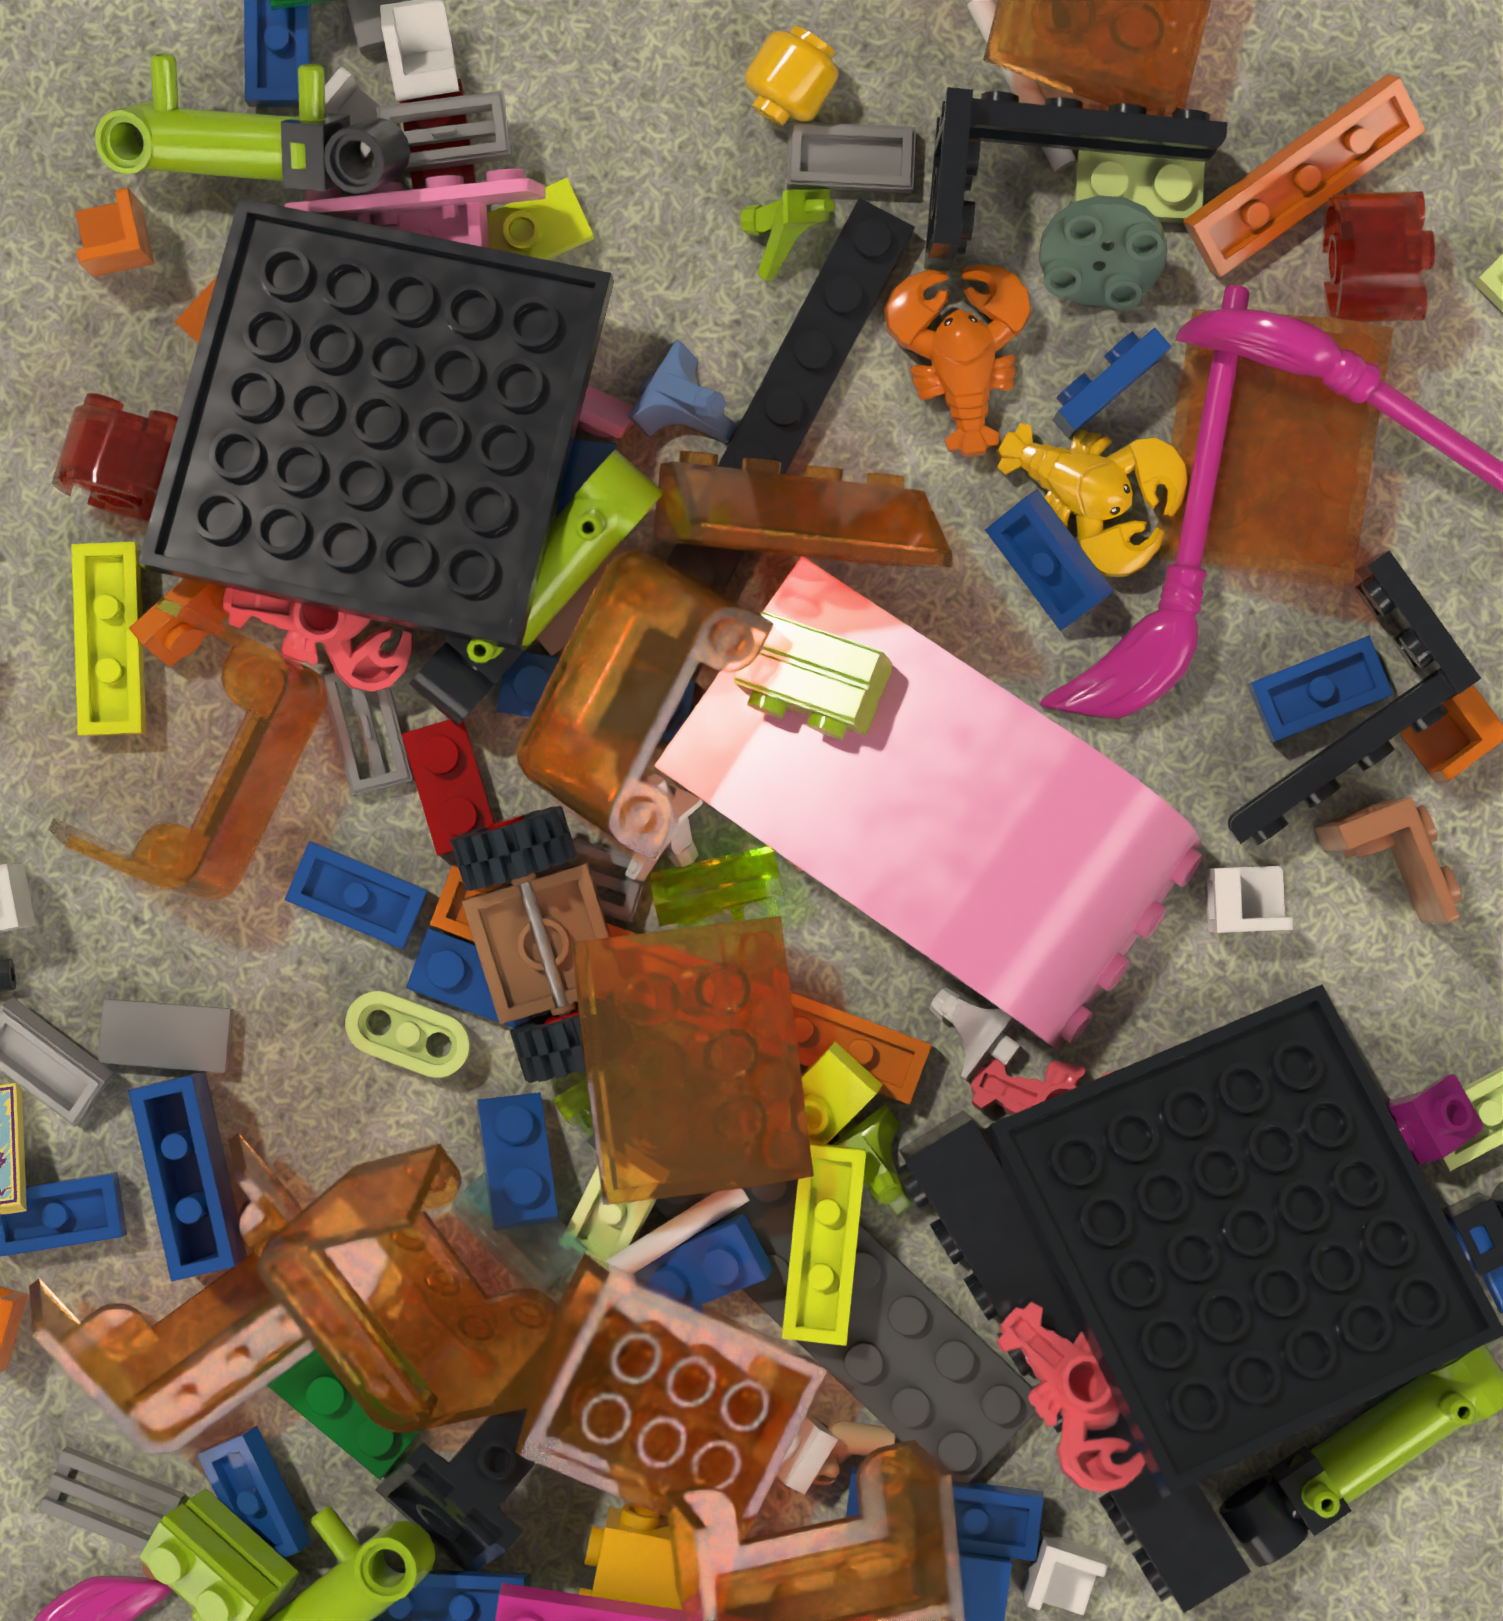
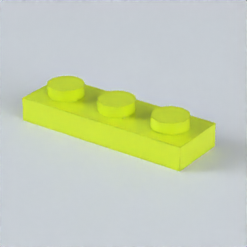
M137 542L71 544L77 734L79 736L147 734L144 646L129 630V627L143 615L141 566L138 564L140 544Z
M802 1142L782 1339L847 1345L866 1149Z

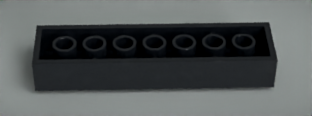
M962 1110L900 1148L899 1151L906 1164L896 1169L900 1179L919 1209L931 1203L940 1218L929 1225L953 1265L964 1259L968 1262L974 1273L963 1280L987 1320L990 1321L1000 1315L1004 1321L1015 1308L1025 1309L1032 1302L1042 1307L1040 1326L1047 1331L1052 1330L1061 1338H1066L1073 1344L1082 1331L1002 1166L973 1119ZM1001 1332L997 1333L999 1338L1002 1336ZM1020 1348L1007 1351L1022 1377L1033 1372V1369L1026 1362L1025 1354ZM1121 1411L1114 1426L1105 1430L1087 1431V1439L1120 1438L1131 1443L1125 1453L1114 1452L1111 1454V1461L1115 1465L1127 1462L1140 1452ZM1059 1412L1057 1414V1422L1053 1426L1057 1433L1062 1431L1063 1416ZM1145 1462L1141 1472L1126 1486L1109 1491L1098 1498L1126 1546L1137 1539L1141 1543L1142 1547L1132 1554L1160 1601L1163 1602L1173 1595L1183 1613L1188 1612L1251 1572L1196 1482L1163 1498Z

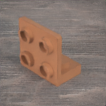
M1412 797L1385 799L1314 827L1323 850L1343 851L1345 858L1355 855L1361 858L1390 847L1420 922L1449 924L1460 919L1455 904L1462 901L1459 885L1448 866L1440 868L1431 843L1436 842L1438 839L1435 825L1427 809L1423 805L1416 807Z

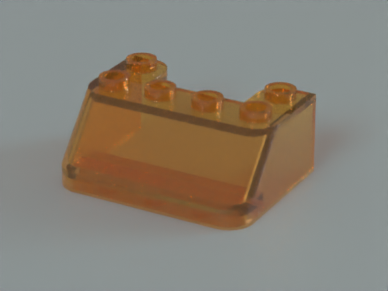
M440 1143L353 1166L269 1239L257 1263V1271L263 1283L368 1417L380 1427L397 1433H410L543 1405L573 1329V1326L557 1304L547 1294L538 1289L515 1288L487 1295L430 1218L426 1210L450 1204L456 1198L462 1183L459 1169Z
M915 1440L883 1446L869 1453L859 1466L856 1477L859 1505L858 1515L744 1540L738 1539L735 1508L730 1499L718 1488L700 1485L666 1492L676 1590L686 1621H965L951 1474Z

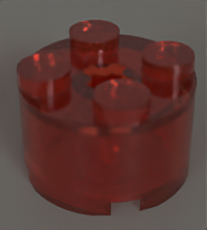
M1423 191L1345 193L1343 195H1333V198L1328 199L1323 224L1322 250L1323 253H1328L1330 281L1324 282V300L1330 322H1344L1347 324L1425 320L1427 314V289L1425 283L1421 282L1422 270L1433 269L1435 239L1432 230H1422L1425 221V198Z
M87 393L84 404L74 408L52 484L68 496H71L73 486L75 485L90 492L88 505L110 513L149 522L178 417L167 412L150 410L146 418L123 411L124 404L116 399L97 393Z

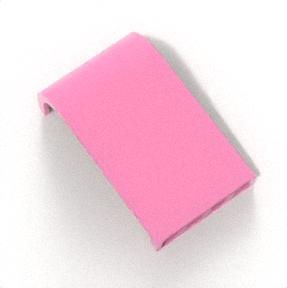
M801 556L764 611L882 650L893 663L892 671L882 697L878 700V707L868 733L863 736L846 730L842 740L836 739L806 726L809 716L787 709L784 718L780 719L749 707L747 702L750 696L746 695L734 683V676L743 653L749 646V638L755 626L754 623L654 767L964 982L1058 1051L1065 1040L1070 1044H1074L1083 1034L1093 1017V1012L1087 1008L1101 988L1110 992L1126 972L1130 960L1124 957V955L1138 935L1143 939H1147L1160 924L1167 910L1161 903L1173 885L1176 883L1181 887L1185 886L1200 866L1203 855L1198 850L1203 843L1197 831L1165 800L1105 755Z

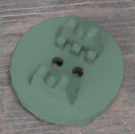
M1095 196L1076 202L1070 201L1066 208L1053 216L1041 236L1039 263L1044 274L1045 287L1052 295L1064 297L1083 306L1111 307L1117 311L1130 310L1139 305L1143 298V293L1152 288L1164 271L1168 251L1167 240L1161 222L1145 206L1127 198Z

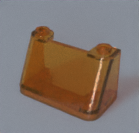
M638 549L621 552L613 557L605 567L519 740L516 754L518 765L529 781L625 847L655 860L670 832L673 822V810L667 796L652 784L640 780L698 663L701 662L713 669L727 673L743 670L751 665L760 654L775 623L730 591L649 552Z

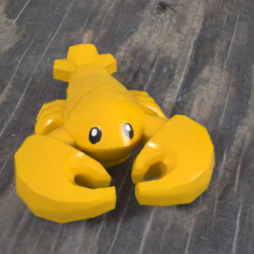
M1019 423L1015 432H1007L997 450V454L1001 458L997 469L1005 476L1019 468L1025 470L1028 473V477L1038 482L1041 488L1048 491L1044 498L1066 528H1068L1070 514L1076 515L1078 544L1105 577H1126L1144 568L1160 549L1164 536L1163 530L1157 527L1148 539L1140 545H1133L1130 542V538L1134 533L1144 531L1147 522L1134 520L1103 530V520L1119 516L1132 506L1133 492L1127 474L1133 470L1135 471L1144 500L1152 509L1159 502L1155 493L1157 485L1163 484L1166 486L1168 496L1163 515L1171 518L1183 504L1188 487L1186 463L1174 446L1156 437H1148L1134 440L1105 458L1100 455L1110 446L1112 440L1108 435L1101 436L1097 432L1079 429L1073 437L1070 450L1063 447L1056 448L1049 444L1040 445L1033 443L1032 428L1029 424Z

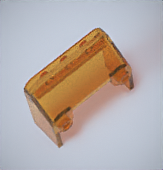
M161 596L156 606L157 609L233 645L222 668L221 682L227 697L236 705L246 709V714L190 828L175 822L156 824L141 835L133 852L53 818L48 830L65 847L151 885L203 900H219L230 895L239 886L322 715L327 702V689L321 676L310 667Z
M239 1133L231 1137L228 1143L237 1183L249 1197L242 1205L238 1216L241 1237L253 1251L252 1254L247 1256V1259L228 1270L153 1326L136 1308L122 1303L104 1305L79 1322L40 1278L29 1285L32 1335L138 1448L148 1453L167 1454L184 1446L342 1330L352 1315L353 1302L348 1284L300 1204Z

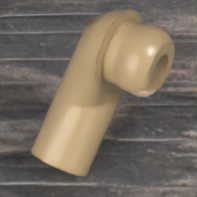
M838 1421L834 1423L828 1430L839 1440L812 1483L828 1485L836 1481L840 1473L839 1465L853 1454L890 1459L894 1449L895 1433H892L886 1426L851 1421Z

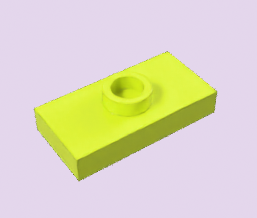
M568 178L545 187L546 199L513 202L487 213L490 248L549 260L593 240V233Z
M835 1041L755 1123V1126L799 1166L802 1142L827 1144L878 1093L883 1084Z

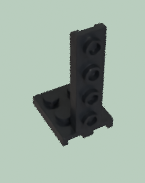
M947 87L946 99L942 102L940 117H937L924 269L949 271L956 253L965 254L967 240L971 241L975 201L964 200V192L971 191L973 176H977L981 141L1206 162L1215 155L1217 148L1225 141L1228 122L1211 121V115L1208 112L1194 109L1176 110L1172 112V117L1147 115V108L1130 103L1112 104L1108 107V111L1083 109V102L1073 98H1048L1045 100L1044 105L1019 103V96L1009 92H985L981 94V99L973 98V89Z
M1390 550L1375 555L1356 569L1363 581L1356 585L1355 589L1375 617L1388 615L1398 628L1400 633L1393 637L1392 640L1408 664L1413 669L1417 667L1423 669L1426 667L1430 674L1233 812L1228 818V828L1240 844L1251 837L1256 845H1259L1277 834L1289 824L1283 816L1284 813L1303 800L1309 808H1312L1327 799L1342 787L1336 779L1337 776L1356 763L1362 771L1377 764L1395 750L1389 741L1409 726L1412 727L1416 734L1425 730L1449 712L1443 704L1444 701L1454 694L1462 693L1482 679Z
M619 1282L588 1303H583L449 1462L423 1442L391 1470L375 1491L406 1519L421 1526L429 1534L432 1542L464 1571L479 1570L505 1553L523 1532L506 1517L499 1507L657 1318L654 1310L622 1282Z

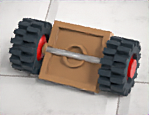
M553 806L525 815L521 814L488 824L486 827L478 828L452 838L450 842L465 890L481 889L493 884L498 885L509 880L511 881L510 885L462 900L500 1025L551 1010L547 1012V1015L534 1017L529 1022L521 1023L516 1028L510 1030L525 1082H543L553 1077H556V1079L566 1077L576 1071L580 1073L589 1070V1067L601 1066L608 1063L610 1059L620 1058L626 1055L625 1053L634 1050L636 1044L620 996H606L602 999H591L582 1004L576 1003L577 1001L624 988L625 986L588 862L536 876V872L549 869L551 866L560 865L577 856L562 806Z

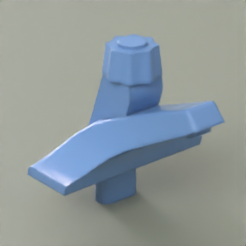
M679 340L674 342L656 373L646 375L639 387L641 397L628 418L649 437L659 429L674 424L685 425L699 430L724 444H728L738 425L723 414L726 405L723 394L698 384L696 376L698 359Z

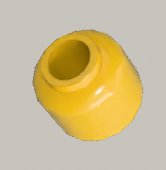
M793 25L789 32L778 30L771 32L744 76L746 86L756 96L751 107L763 117L782 127L788 118L800 122L812 121L839 77L838 68L832 61L836 54L835 50L816 35L796 25Z

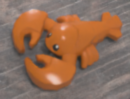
M976 264L963 268L961 279L979 281L989 286V292L986 294L979 293L973 287L964 288L963 291L970 304L993 321L985 325L973 314L958 309L948 315L935 332L927 329V327L946 304L949 290H939L935 298L925 300L923 293L927 288L947 281L948 277L946 271L928 269L907 277L892 290L884 308L887 333L901 347L931 360L932 366L912 365L910 373L914 376L912 381L914 387L917 388V394L920 399L929 400L944 394L945 404L949 408L951 420L955 421L957 428L956 431L944 440L948 452L959 451L962 457L985 455L987 448L998 447L1000 437L999 432L985 426V417L988 415V401L990 399L989 389L1009 391L1013 389L1015 383L1013 378L1016 375V367L1014 366L1017 360L1014 354H1008L995 358V352L1019 335L1030 319L1029 292L1015 274L1000 266Z

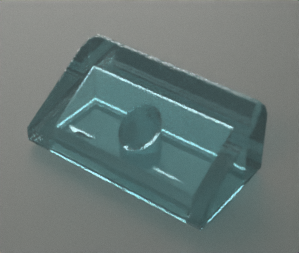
M485 1171L452 1201V1213L537 1301H540L588 1250L559 1219H557L556 1223L492 1230Z

